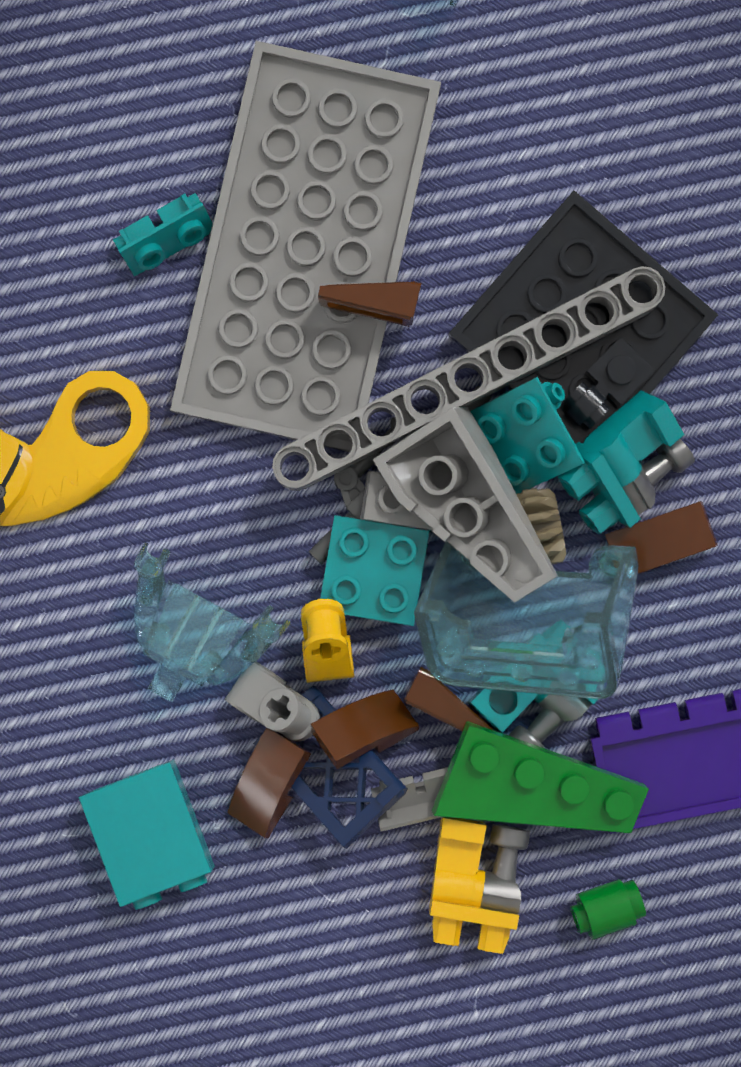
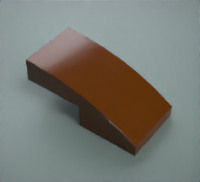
M702 501L636 523L631 528L625 527L605 534L620 579L718 546Z
M394 689L355 701L310 724L312 734L336 769L341 768L373 748L378 753H381L419 730L418 723Z
M266 728L243 770L227 813L262 837L268 839L293 797L288 795V792L311 753L280 733Z

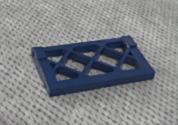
M312 686L302 694L324 716L336 711L316 686ZM261 736L253 743L255 746L257 745ZM295 741V744L303 748L304 741ZM372 749L359 756V763H348L337 769L359 770L357 797H332L334 769L336 768L328 756L326 763L306 762L303 769H326L324 797H319L301 777V772L291 787L342 847L346 849L378 818L397 803L408 790ZM367 770H373L387 786L375 798L365 797ZM332 803L356 804V817L344 826L331 811Z

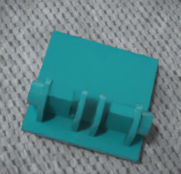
M538 377L470 411L492 446L516 494L521 493L522 490L531 489L585 463L556 411L560 407L561 401L565 399L564 389L558 383L544 382L541 384Z
M334 515L320 599L338 601L342 604L345 615L414 626L429 531Z

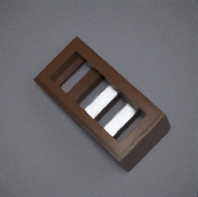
M412 281L320 286L318 300L319 304L323 307L409 327L413 323L421 283Z
M421 666L419 667L404 697L407 704L463 731L466 721L492 730L488 724L429 670Z

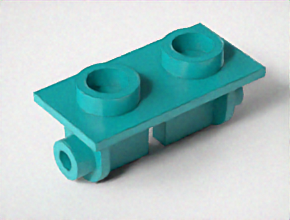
M184 193L179 198L156 210L163 221V224L156 228L147 215L128 227L119 230L121 235L114 238L113 241L134 277L145 270L159 266L163 260L182 249L198 244L205 236L211 233L213 223L196 193L188 197Z

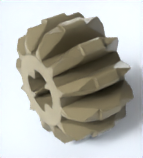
M549 488L522 490L521 493L516 495L552 565L563 562L566 556V548L555 494Z

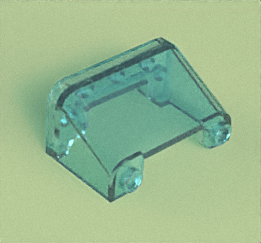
M445 542L414 610L426 664L430 673L437 680L445 684L459 687L603 699L611 696L617 689L622 672L639 567L636 547L602 546L596 549L590 558L589 573L556 571L558 577L514 603L477 571L465 556L450 543Z

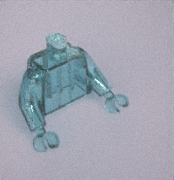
M144 542L134 561V567L138 572L134 610L135 634L138 644L144 648L143 654L160 663L148 689L166 700L174 701L186 678L200 686H205L207 683L215 686L231 680L256 662L290 626L288 619L283 625L274 623L269 614L273 607L269 605L254 621L251 628L252 623L175 581L168 580L166 584L163 568L170 556L168 549L164 548L160 557L156 558L148 553L147 547L149 544Z

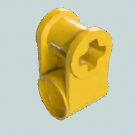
M317 599L305 604L301 609V622L304 634L302 650L306 682L354 678L350 635H347L345 613L342 604L332 599Z

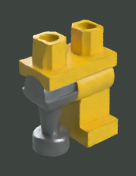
M441 817L429 904V914L433 916V941L440 944L459 946L463 921L478 923L481 925L477 948L487 952L503 954L510 936V930H517L521 891L516 883L518 849H527L531 831L493 824L490 841L499 847L493 871L489 872L478 870L486 824L481 821L463 818Z

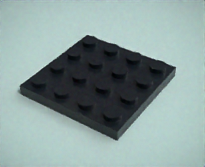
M573 190L449 332L448 336L469 353L634 268L644 266L658 271L665 283V295L657 307L648 315L507 386L512 390L538 377L541 384L544 382L560 384L564 389L566 399L582 382L589 388L593 385L596 386L585 372L621 337L655 371L619 407L606 396L607 399L604 403L610 410L591 429L584 423L579 426L566 413L569 408L561 401V405L556 411L576 444L578 442L584 443L591 432L639 391L642 390L650 394L715 320L718 314ZM634 281L629 284L628 291L634 301L647 303L652 300L651 288L646 283ZM590 303L585 306L586 318L592 324L601 326L609 322L610 315L604 305ZM550 324L542 328L541 335L547 345L558 348L566 344L567 336L562 327ZM507 346L499 350L498 359L503 367L515 370L524 365L523 353L518 348Z

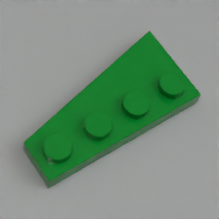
M466 721L431 811L434 816L631 833L649 788L644 783Z

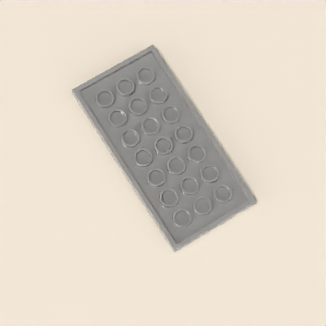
M255 41L170 408L171 412L298 440L369 403L387 321L323 307L319 304L318 300L320 286L336 284L387 283L397 281L441 82ZM341 433L331 435L325 442V447L351 452L353 446L351 439Z

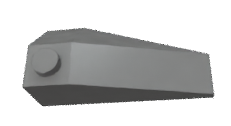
M452 407L373 459L397 501L409 512H414L433 529L432 532L457 549L470 561V564L514 603L558 577L492 446L468 407Z

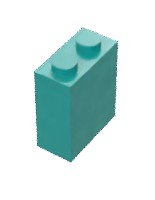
M175 759L87 792L79 797L120 907L133 903L135 910L162 900L161 891L178 885L180 892H185L208 882L205 874L212 872L215 865Z

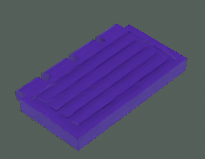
M741 689L731 691L733 709L727 710L723 693L684 700L687 718L681 720L676 702L637 709L640 728L637 729L632 727L629 711L595 718L598 736L589 738L594 765L644 783L649 788L633 829L741 808Z

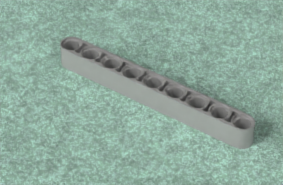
M641 266L634 268L284 446L276 453L272 466L274 476L288 490L300 491L307 489L405 439L452 407H467L648 315L657 307L665 295L663 277L651 267ZM634 281L646 283L651 288L652 300L647 303L634 301L628 291L629 284ZM590 303L604 305L610 315L609 322L601 326L592 324L586 318L585 306ZM550 324L562 327L567 336L566 344L558 348L547 345L541 335L542 328ZM507 346L518 348L523 353L524 365L515 370L503 367L498 359L499 350ZM463 368L474 369L481 377L480 388L472 392H465L459 389L454 379L456 372ZM424 389L433 392L438 398V408L429 414L417 412L411 403V398L417 391ZM376 412H387L395 419L396 427L389 435L377 436L369 430L368 420ZM336 433L345 434L351 439L353 444L351 452L346 457L340 459L329 456L324 449L326 440ZM293 455H300L309 463L308 473L304 478L297 481L288 480L282 474L283 462Z

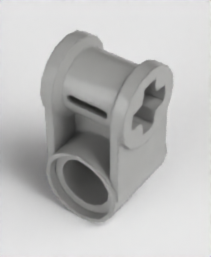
M253 659L249 661L225 698L229 704L248 717L293 741H304L313 735L310 724L320 718L317 707L311 701L286 684L287 682Z

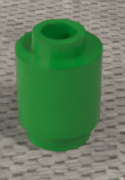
M618 879L577 893V904L570 906L578 932L580 934L588 932L592 940L635 926L637 919L646 917L644 902L634 880L623 883Z

